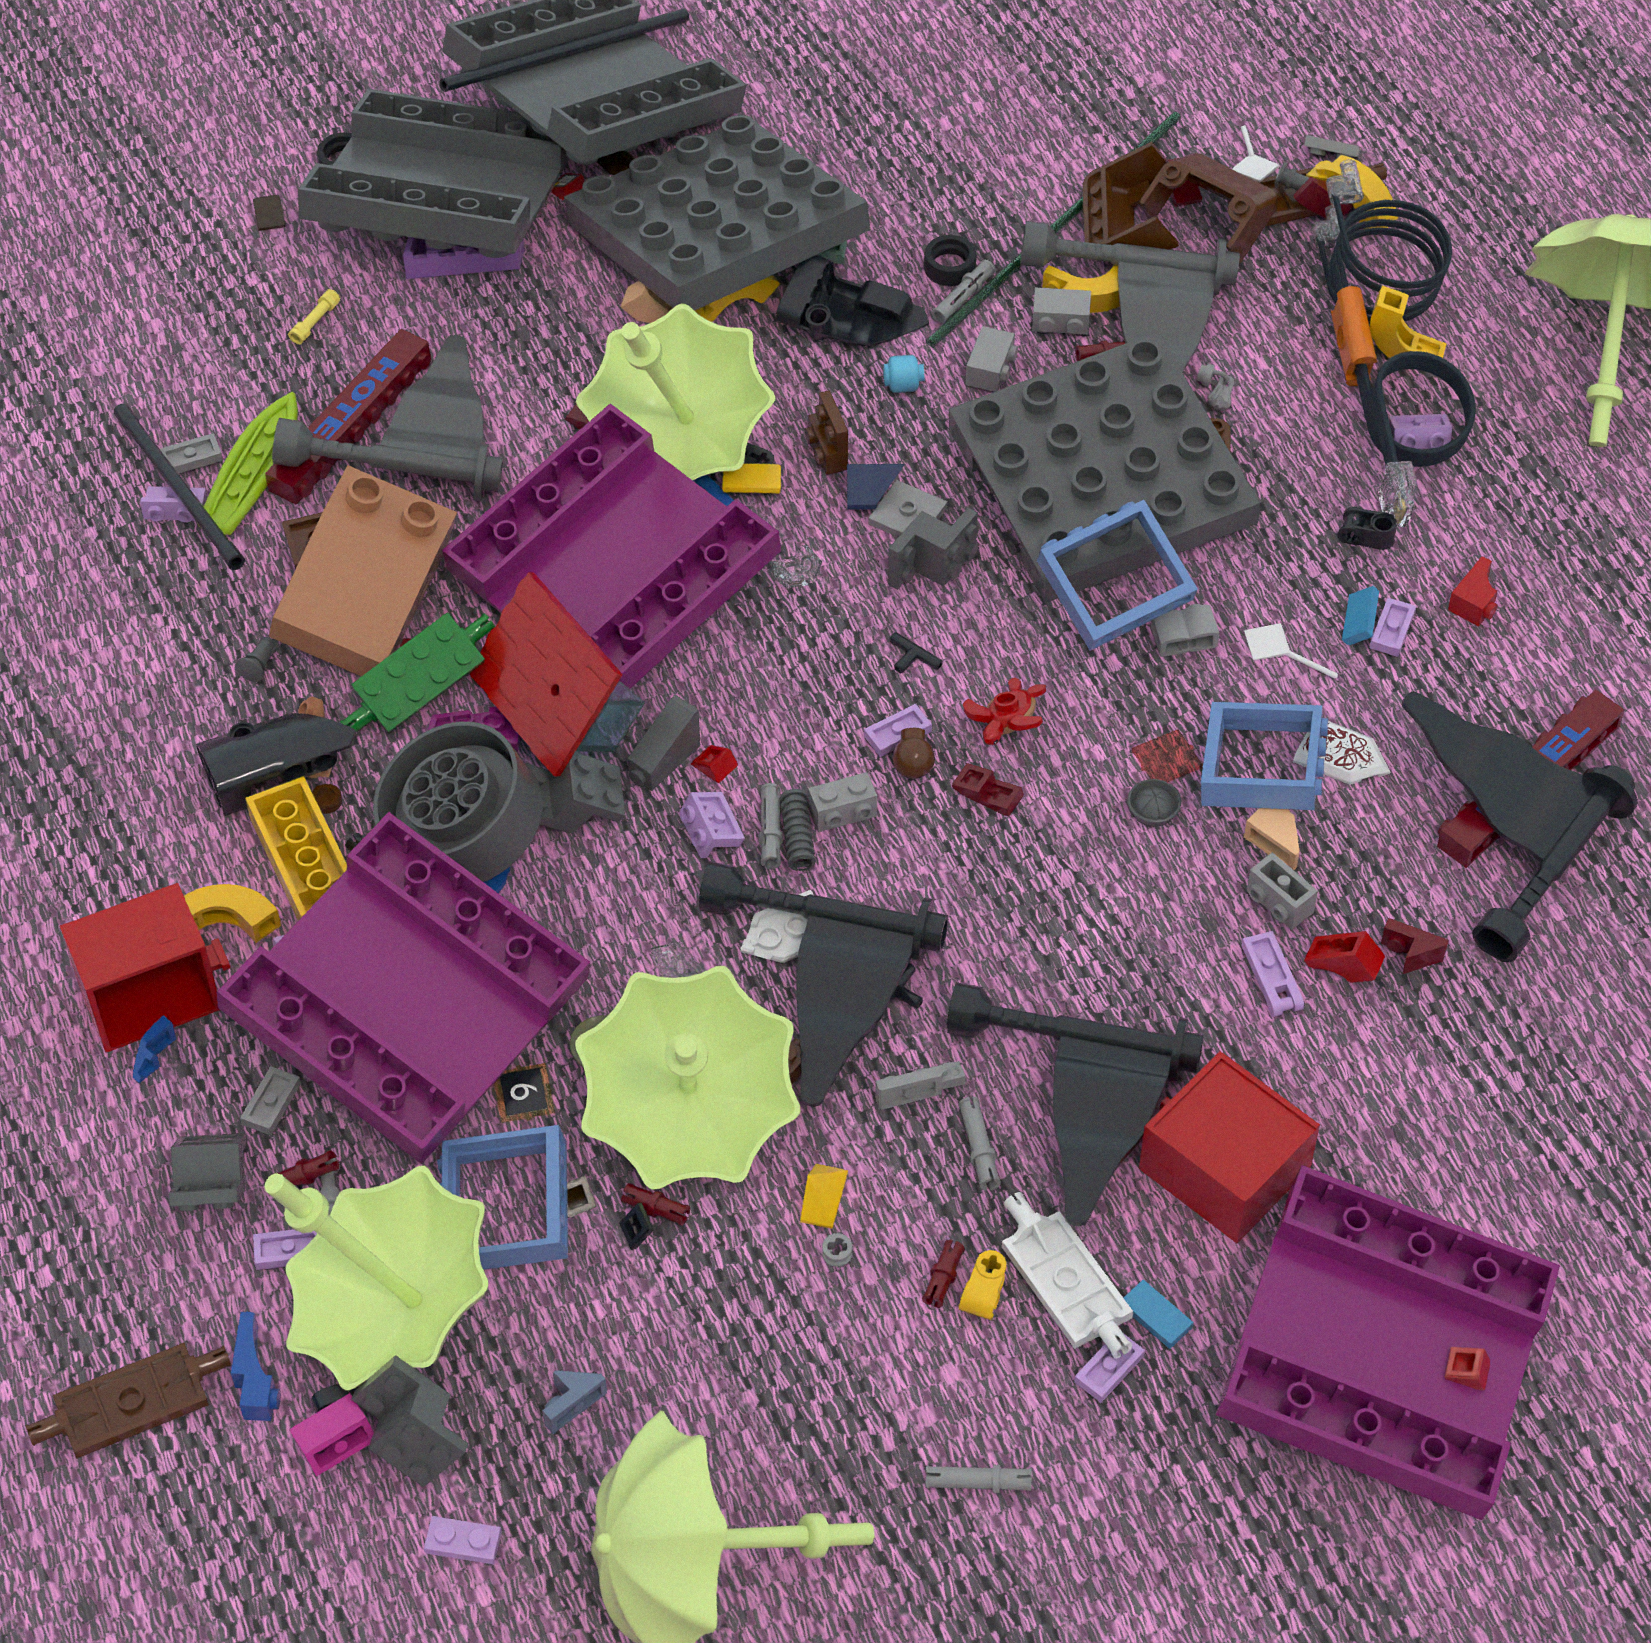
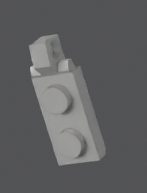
M960 1061L944 1063L943 1065L927 1069L921 1068L914 1072L898 1076H888L875 1081V1095L878 1108L883 1110L941 1095L943 1089L964 1085L965 1074Z

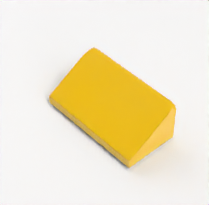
M743 463L742 467L738 470L723 471L722 491L779 494L781 492V466L779 464Z

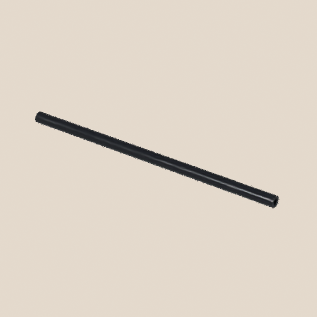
M685 8L448 76L440 79V88L444 92L686 22L689 20V13Z

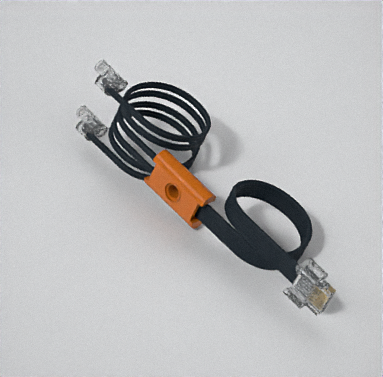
M1348 159L1340 164L1342 176H1332L1326 180L1328 196L1333 205L1325 209L1326 221L1314 222L1311 225V231L1315 246L1320 251L1329 294L1336 304L1334 310H1331V317L1345 381L1348 386H1358L1369 435L1384 457L1385 476L1382 484L1377 486L1382 512L1392 514L1396 518V527H1407L1415 508L1413 497L1418 488L1413 466L1424 467L1441 463L1455 455L1462 448L1474 424L1476 415L1475 398L1470 384L1457 367L1440 356L1420 351L1403 352L1388 359L1380 368L1372 389L1370 372L1373 364L1377 363V357L1369 326L1371 316L1367 314L1372 315L1374 308L1365 306L1362 291L1359 287L1348 285L1344 264L1360 283L1376 292L1380 291L1382 285L1368 278L1389 287L1413 289H1394L1409 295V297L1423 295L1434 290L1424 300L1405 308V315H1403L1405 322L1424 313L1436 300L1451 263L1452 244L1445 226L1433 213L1419 205L1406 201L1379 200L1370 202L1356 208L1344 220L1340 204L1358 203L1364 198L1356 161ZM1381 207L1403 208V209H1407V210H1411V211H1413V212H1416V213H1418V214L1424 216L1425 218H1423V217H1421V216H1419V215H1417V214H1415V213L1409 212V211H1405V210H1401V209H1393V208H1381ZM1374 216H1397L1406 218L1425 227L1436 238L1437 242L1440 245L1442 254L1436 243L1432 240V238L1429 235H1427L1421 229L1405 222L1390 219H1376L1364 221L1354 226L1352 225L1360 220ZM1385 226V227L1399 228V229L1408 231V232H1410V233H1412V234L1418 236V237L1421 238L1423 241H1421V240L1418 239L1417 237H1415V236H1413V235H1411V234H1409V233H1407V232L1401 231V230L1392 229V228H1369V227ZM1368 235H1389L1407 240L1427 255L1433 265L1435 276L1421 281L1410 282L1383 277L1368 269L1358 260L1349 242ZM1325 248H1334L1328 265ZM1405 369L1421 370L1441 378L1454 390L1461 402L1465 417L1464 430L1453 441L1431 449L1410 448L1396 442L1392 437L1382 391V381L1391 373Z

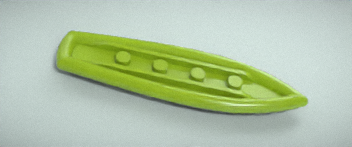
M290 392L276 400L250 422L230 450L203 507L225 535H231L267 487L265 473L273 465V443L278 419L298 420V406L294 392Z

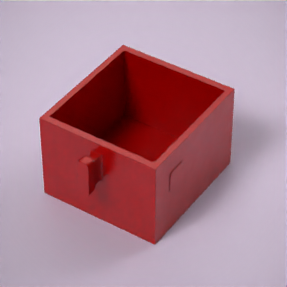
M178 883L60 925L79 989L105 1053L141 1040L150 1027L163 1015L172 1022L174 1028L220 1010L218 1008L217 987L213 971L220 968L223 971L231 969L230 963L219 938L211 940V945L205 946Z
M1219 1051L1172 1099L1165 1097L1160 1103L1159 1112L1145 1125L1139 1170L1238 1244L1290 1190L1300 1167L1303 1165L1311 1168L1320 1124Z

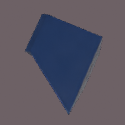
M847 464V510H876L877 503L905 464Z

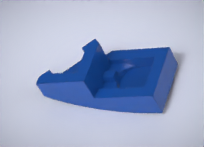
M164 1015L141 1038L132 1076L138 1083H141L160 1067L157 1054L177 1039L172 1022Z

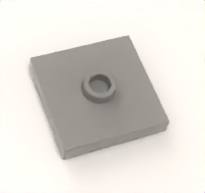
M896 480L878 504L876 510L868 518V524L899 537L921 511L940 519L947 509L948 501Z

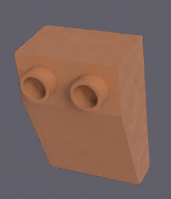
M347 465L323 510L272 619L269 637L359 676H363L398 649L444 557L442 550L449 544L457 512Z

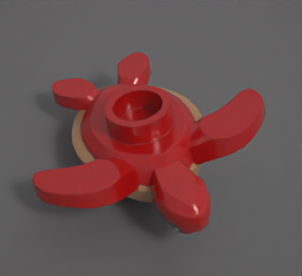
M1011 678L1008 681L1009 691L997 694L988 703L987 707L967 699L963 703V710L968 718L988 723L983 731V740L987 745H995L1000 741L1002 735L1033 729L1043 723L1041 716L1032 715L1036 708L1035 698L1046 692V685L1036 684L1027 690L1022 689L1019 679Z

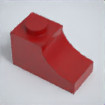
M1483 556L1480 557L1453 590L1448 611L1478 627L1485 618L1490 620L1498 607V604L1495 603L1498 590L1492 588L1488 581L1492 561Z
M1366 931L1316 936L1304 961L1310 968L1334 972L1344 977L1348 982L1353 983L1375 980L1385 955Z

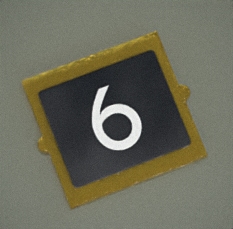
M545 1063L526 1067L517 1065L515 1069L506 1070L494 1083L502 1123L520 1119L530 1121L532 1117L555 1113Z

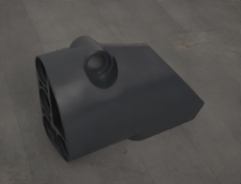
M818 255L798 264L776 312L777 322L808 331L810 336L816 340L830 338L859 346H871L889 342L929 325L925 309L914 305L912 298L906 292L875 281L868 280L863 285L839 278L836 276L834 262Z
M290 713L254 725L247 722L237 723L231 727L229 733L197 743L196 747L219 806L223 809V816H227L247 809L245 798L252 796L250 788L255 784L279 776L285 781H292L330 769L337 762V752L350 748L356 730L320 716Z

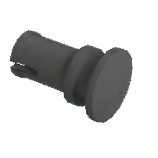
M1285 162L1277 173L1275 187L1278 188L1280 184H1283L1285 189L1289 190V188L1298 191L1309 177L1297 173V169H1287L1288 163Z
M269 637L261 638L259 644L252 652L247 653L244 658L237 661L236 669L238 673L249 681H261L264 677L268 660L278 649L277 643Z

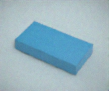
M1374 585L1349 594L1342 641L1346 645H1352L1373 637L1379 590Z
M1144 1279L1123 1297L1133 1310V1318L1169 1349L1193 1328L1194 1322Z

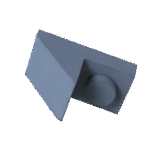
M554 1371V1385L563 1395L553 1397L546 1404L545 1409L542 1410L544 1425L554 1434L606 1395L605 1377L597 1373Z

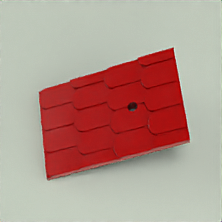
M528 572L526 577L520 581L511 602L503 609L496 627L488 634L485 645L480 651L485 658V662L470 672V676L485 691L489 700L508 719L513 729L530 746L532 753L555 777L561 776L575 751L615 752L645 704L640 697L619 681L623 674L534 572Z

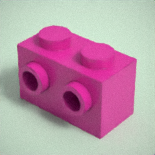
M350 1393L289 1429L299 1450L316 1477L370 1445L374 1432L358 1404L351 1400L352 1395Z

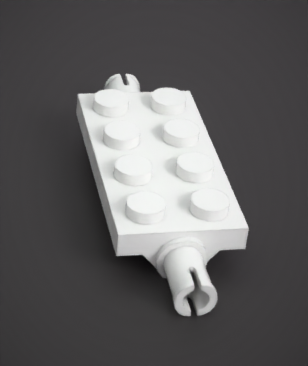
M1021 1192L1014 1194L1017 1200L1012 1195L1005 1200L1004 1206L1019 1225L1014 1235L1002 1241V1249L1071 1345L1076 1349L1096 1337H1101L1114 1358L1121 1357L1119 1350L1124 1355L1127 1354L1132 1348V1343L1128 1341L1118 1326L1133 1318V1310L1071 1226L1065 1221L1063 1215L1058 1211L1049 1217L1042 1216L1040 1213L1033 1211Z

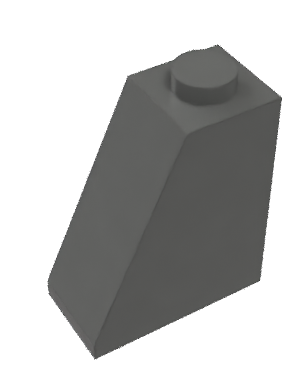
M676 694L670 699L628 757L629 777L636 785H644L653 791L700 747L699 710Z

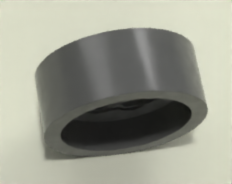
M476 722L444 724L422 733L407 743L392 758L382 773L373 801V814L376 825L390 812L482 882L502 873L524 853L537 832L543 810L540 784L530 768L500 732L490 726Z

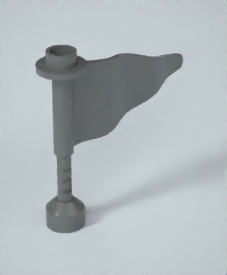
M1026 220L1020 265L1043 268L1057 255L1106 261L1118 266L1117 279L1120 316L1125 344L1158 332L1183 373L1199 345L1211 309L1213 295H1219L1221 284L1231 286L1236 284L1240 253L1226 251V239H1218L1214 255L1121 243L1106 245L1058 239V235L1048 223Z
M460 335L448 336L427 373L406 390L387 431L382 437L380 445H353L352 443H340L339 441L313 438V434L303 421L279 418L275 430L272 453L273 464L298 467L309 459L311 455L367 463L374 468L474 483V501L482 500L483 490L499 492L503 469V458L489 456V444L483 443L481 401L471 378L466 338Z

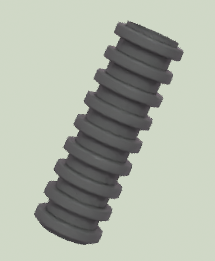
M790 789L783 792L780 796L788 866L792 870L804 871L812 868L816 863L808 797L803 790Z

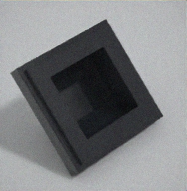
M637 1203L619 1222L631 1250L637 1249L654 1231L642 1203Z

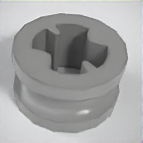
M834 1233L824 1239L822 1256L825 1262L834 1267H841L851 1260L852 1242L846 1235ZM836 1245L842 1246V1251H840L839 1255H833L832 1249Z

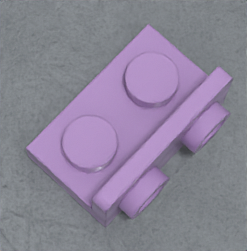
M1446 414L1389 416L1393 439L1404 446L1416 449H1431L1451 442L1452 425Z
M148 486L146 497H141L140 505L144 519L152 521H195L171 487ZM190 488L204 506L207 496L206 489Z
M691 792L679 814L700 858H708L714 847H740L745 837L723 793Z

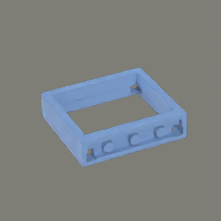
M1145 500L1136 504L1133 501L1128 502L1120 507L1117 513L1111 516L1104 514L1095 519L1092 525L1084 529L1082 526L1077 527L1060 541L1056 539L1048 541L1041 547L1037 559L1039 566L1090 651L1192 601L1198 590ZM1138 519L1176 582L1177 587L1095 626L1056 558L1130 521Z
M1212 702L1201 777L1202 806L1314 810L1316 795H1322V779H1318V777H1324V758H1320V756H1326V738H1322V736H1328V718H1323L1322 705ZM1224 729L1310 732L1305 780L1218 777Z
M559 1125L442 1141V1156H440V1159H437L438 1170L442 1174V1183L439 1184L447 1191L459 1197L460 1164L546 1153L547 1238L479 1247V1256L483 1270L568 1258L567 1141Z

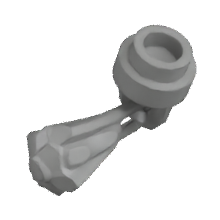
M1208 363L1206 366L1202 364L1196 381H1200L1201 385L1206 387L1209 384L1216 385L1215 389L1207 397L1209 406L1216 411H1225L1232 405L1231 391L1234 379L1222 371L1215 370V365ZM1213 374L1221 376L1218 381L1212 379Z

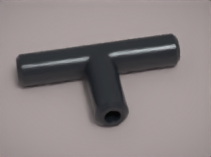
M897 632L891 635L890 642L906 652L894 664V669L897 672L903 673L916 659H919L935 670L942 666V659Z
M908 963L890 1003L896 997L917 1009L921 1006L923 998L903 987L916 971L911 963Z

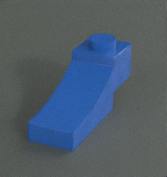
M241 1312L231 1368V1376L235 1388H242L239 1406L244 1420L271 1421L273 1409L278 1410L280 1407L281 1392L280 1389L275 1388L272 1375H265L259 1364L257 1351L258 1323L255 1313Z

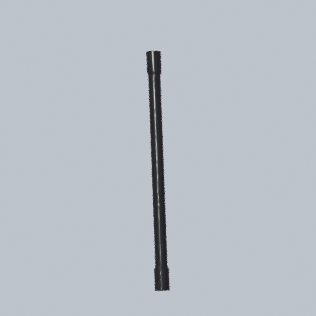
M125 403L117 405L114 409V416L123 428L131 434L202 528L231 570L240 569L245 563L243 555L225 536L139 423V419L131 408Z

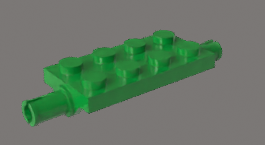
M447 612L351 684L352 689L362 701L360 703L361 707L344 720H341L340 723L348 727L350 726L358 732L371 721L374 723L378 721L388 734L485 662V658L478 651L475 643L495 628L492 620L489 621V617L484 613L463 629L458 626Z

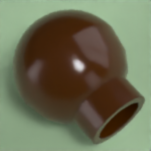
M912 727L901 730V741L894 749L892 758L894 767L906 778L918 779L924 777L931 771L935 763L933 748L925 740V730L922 728Z

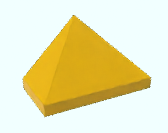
M821 1164L814 1165L807 1177L800 1222L833 1229L848 1170Z

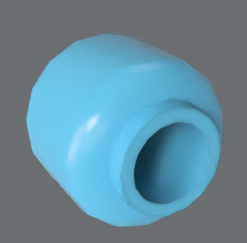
M914 355L891 356L888 363L883 364L884 385L889 386L893 393L914 392L919 387V381L925 380L924 365L918 364L917 358Z

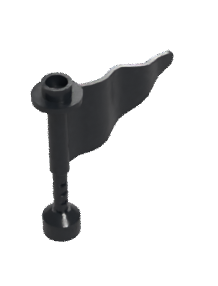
M1410 692L1402 700V707L1422 729L1442 765L1467 789L1488 824L1499 836L1524 849L1540 862L1538 864V871L1511 907L1489 909L1472 932L1475 943L1482 951L1501 962H1513L1530 940V933L1525 919L1551 884L1561 878L1607 815L1612 818L1623 819L1629 817L1636 809L1638 799L1634 791V780L1625 770L1613 765H1607L1604 768H1589L1583 775L1563 768L1543 757L1524 740L1511 733L1465 721L1447 708L1420 693Z
M710 861L705 869L700 887V911L726 916L744 903L799 914L808 919L798 951L796 976L797 1017L801 1049L800 1099L806 1106H820L852 1051L881 1020L911 958L921 962L926 950L942 951L947 935L949 916L934 912V899L926 897L921 903L918 915L813 894L801 896L746 885L736 866Z
M956 982L947 1018V1033L974 1038L987 1029L989 1025L1048 1035L1060 1041L1053 1080L1054 1129L1062 1162L1065 1221L1070 1225L1078 1227L1086 1225L1114 1172L1141 1141L1144 1127L1151 1120L1167 1081L1177 1083L1180 1071L1197 1074L1204 1039L1202 1034L1187 1032L1189 1021L1187 1018H1179L1176 1034L1171 1036L1065 1015L1052 1017L994 1006L983 987Z

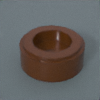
M322 784L312 791L323 814L335 812L340 808L342 795L337 786Z

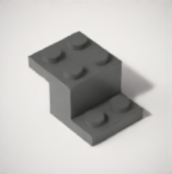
M967 508L951 526L921 511L889 547L888 585L898 590L904 582L909 583L913 579L915 572L943 587L950 579H956L962 565L966 560L971 561L978 551V545H976L979 526H977L978 512Z
M575 752L561 776L555 777L547 769L526 763L537 778L542 791L543 810L540 820L541 825L567 833H574L592 815L618 823L626 816L619 766Z
M246 1133L179 1137L171 1146L173 1188L169 1192V1205L179 1206L180 1211L197 1210L200 1208L199 1205L213 1204L214 1209L233 1207V1203L238 1202L245 1192L243 1150L247 1146Z
M395 1355L354 1391L351 1400L379 1419L368 1449L422 1487H425L466 1452L468 1442L441 1424L451 1394Z

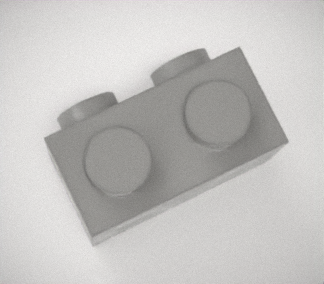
M1035 287L1032 331L1088 335L1091 291Z
M982 326L966 365V385L996 392L1000 389L1002 382L1008 381L1010 374L1009 364L1010 362H1015L1018 353V346L1014 345L1015 333Z
M867 772L808 788V809L818 832L877 817V794Z
M1273 852L1250 869L1247 892L1255 902L1265 906L1277 921L1286 924L1293 930L1314 913L1318 890Z

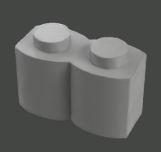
M1193 604L1183 610H1172L1153 619L1151 623V630L1160 657L1187 653L1188 651L1213 649L1218 646L1219 631L1210 605Z

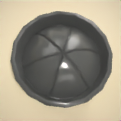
M1148 779L1132 787L1129 791L1127 802L1132 815L1138 822L1145 826L1158 827L1171 822L1179 812L1182 800L1180 793L1173 785L1164 780Z

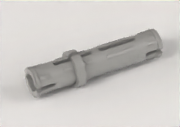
M984 259L971 273H966L961 279L962 282L932 310L933 318L944 324L973 293L976 294L982 289V284L996 272L994 265ZM976 278L977 280L970 287H968V285ZM959 295V298L951 305L950 303Z
M767 783L761 787V832H759L758 841L761 845V865H765L767 869H775L780 866V847L783 843V833L780 831L781 789L774 783Z
M966 1097L960 1100L959 1108L972 1152L970 1161L976 1167L980 1188L987 1191L986 1183L988 1182L989 1190H993L1001 1184L995 1165L996 1152L990 1146L979 1099L972 1097L973 1105H971L970 1097Z
M926 1465V1488L992 1489L993 1493H1000V1489L1031 1491L1032 1468L1009 1469L1000 1468V1465H993V1468L934 1467Z

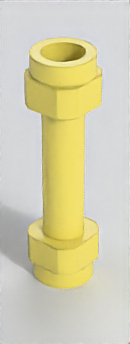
M328 289L317 300L318 305L303 322H298L290 330L288 336L292 342L301 345L311 334L310 330L320 318L339 303L340 297L334 290Z

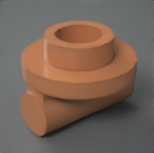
M313 696L309 697L300 704L298 713L325 718L323 701Z

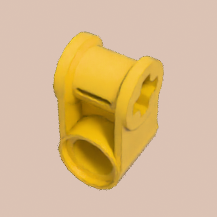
M988 1250L978 1256L971 1277L965 1285L959 1310L992 1320L994 1316L992 1313L997 1308L1005 1279L1007 1263L1001 1253Z

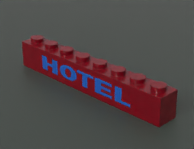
M400 329L308 427L313 434V438L339 441L340 443L353 444L354 442H359L365 430L380 419L381 413L387 406H392L400 392L405 387H410L415 376L429 366L431 362L429 341L404 329ZM311 455L309 459L298 467L273 464L265 473L268 491L297 505L303 497L306 498L311 494L313 486L320 479L327 477L330 468L337 460L342 459Z
M1595 689L1587 697L1582 696L1568 715L1566 713L1562 714L1549 732L1543 731L1532 748L1551 762L1563 768L1573 770L1620 727L1625 709ZM1474 800L1472 802L1467 801L1461 806L1457 816L1452 820H1445L1440 826L1437 847L1467 868L1501 836L1488 824Z

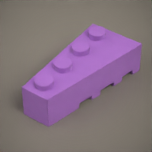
M408 237L403 254L406 279L520 269L525 250L524 239L515 254H509L502 258H490L482 255L479 252V248L456 245L449 249H435L429 247L425 243V239Z

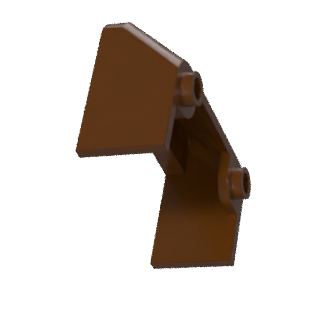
M1153 142L1091 171L1085 177L1082 185L1084 242L1106 245L1121 243L1170 250L1179 246L1176 238L1156 216L1136 226L1134 224V207L1140 205L1139 201L1161 168L1169 162Z
M1192 153L1166 163L1139 201L1147 218L1157 217L1175 188L1182 186L1186 180L1230 202L1228 214L1234 222L1240 225L1227 243L1226 248L1228 251L1240 253V265L1277 209L1278 200L1274 191L1200 153Z

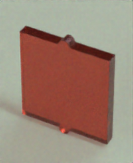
M1179 729L1135 746L1131 750L1140 762L1141 770L1146 771L1151 779L1169 782L1203 768V764L1193 751L1194 746L1188 744Z

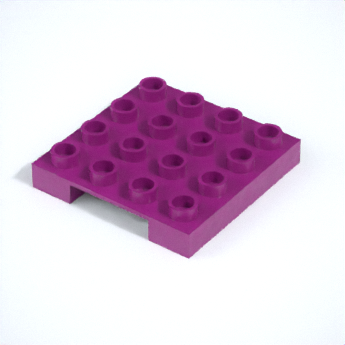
M610 403L447 545L442 552L447 570L500 613L511 602L520 581L526 577L528 572H534L623 674L608 698L614 704L781 552V545L777 529L737 499L728 506L721 503L654 451L652 434Z
M388 812L347 855V870L270 951L260 946L217 991L218 1008L422 1164L588 979L590 961Z
M1302 1165L1292 1182L1215 1415L1483 1520L1495 1503L1511 1442L1505 1441L1534 1337L1545 1323L1560 1265ZM1451 1347L1485 1349L1490 1359L1485 1390L1473 1389L1445 1379Z

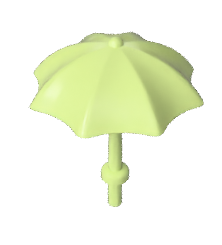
M1612 214L1604 218L1580 220L1552 231L1532 248L1536 255V260L1525 271V274L1541 279L1558 287L1570 298L1611 302L1598 383L1591 385L1587 389L1586 400L1594 404L1589 445L1607 446L1612 407L1621 405L1623 400V391L1618 386H1615L1626 305L1651 309V218H1637L1633 214L1626 216Z
M686 304L675 306L665 316L647 325L639 327L634 322H628L622 329L609 333L605 355L597 374L576 398L578 408L589 421L611 403L652 434L654 451L691 480L710 473L740 469L744 463L746 445L755 424L775 401L774 392L763 381L755 363L752 331L747 328L726 327L710 322L698 315Z
M715 966L700 974L676 978L658 977L644 972L634 973L629 978L623 996L612 1012L597 1026L581 1034L575 1042L587 1082L586 1108L581 1122L583 1133L607 1143L624 1155L636 1168L644 1184L649 1189H660L675 1181L697 1177L718 1178L733 1183L742 1182L747 1177L753 1159L761 1146L780 1127L796 1119L801 1111L789 1076V1046L794 1032L792 1022L783 1016L769 1012L754 1002L741 989L731 971L725 966Z
M424 1165L415 1167L401 1178L381 1186L342 1190L335 1200L330 1215H328V1201L318 1190L313 1188L299 1190L279 1173L271 1175L265 1182V1191L285 1207V1221L290 1227L301 1233L313 1231L317 1233L305 1248L287 1262L285 1267L293 1293V1318L286 1340L287 1349L291 1352L307 1354L325 1364L333 1372L344 1390L359 1387L395 1355L412 1367L425 1368L435 1363L440 1355L444 1341L453 1326L468 1309L482 1299L488 1288V1279L481 1266L478 1243L485 1213L484 1204L479 1200L465 1199L447 1191L435 1180L429 1168Z
M659 1411L636 1434L622 1458L608 1471L601 1482L596 1499V1522L591 1553L598 1568L599 1584L606 1610L616 1627L626 1637L635 1643H695L703 1635L714 1632L717 1627V1580L723 1549L798 1547L804 1557L815 1559L824 1557L830 1546L871 1545L874 1541V1528L871 1523L828 1524L823 1514L807 1513L801 1517L798 1525L728 1529L726 1519L718 1506L713 1492L704 1437L702 1435L689 1436L681 1433L671 1424L663 1411Z

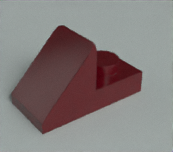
M1388 918L1381 940V944L1386 945L1391 951L1407 953L1402 974L1442 962L1449 943L1448 939Z

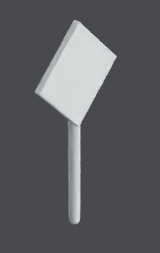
M1242 126L1241 131L1249 156L1233 167L1232 170L1260 183L1278 169L1280 165L1254 155L1246 126Z
M1281 623L1244 630L1253 660L1286 655L1332 678L1338 677L1336 672L1291 652Z

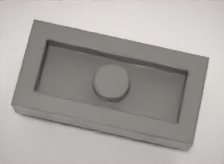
M1306 135L1304 146L1310 147L1309 153L1325 156L1326 151L1337 153L1336 159L1340 155L1359 158L1361 151L1360 146Z
M214 433L160 448L178 474L223 461Z
M270 1066L240 1117L241 1124L272 1135L301 1085L300 1077Z

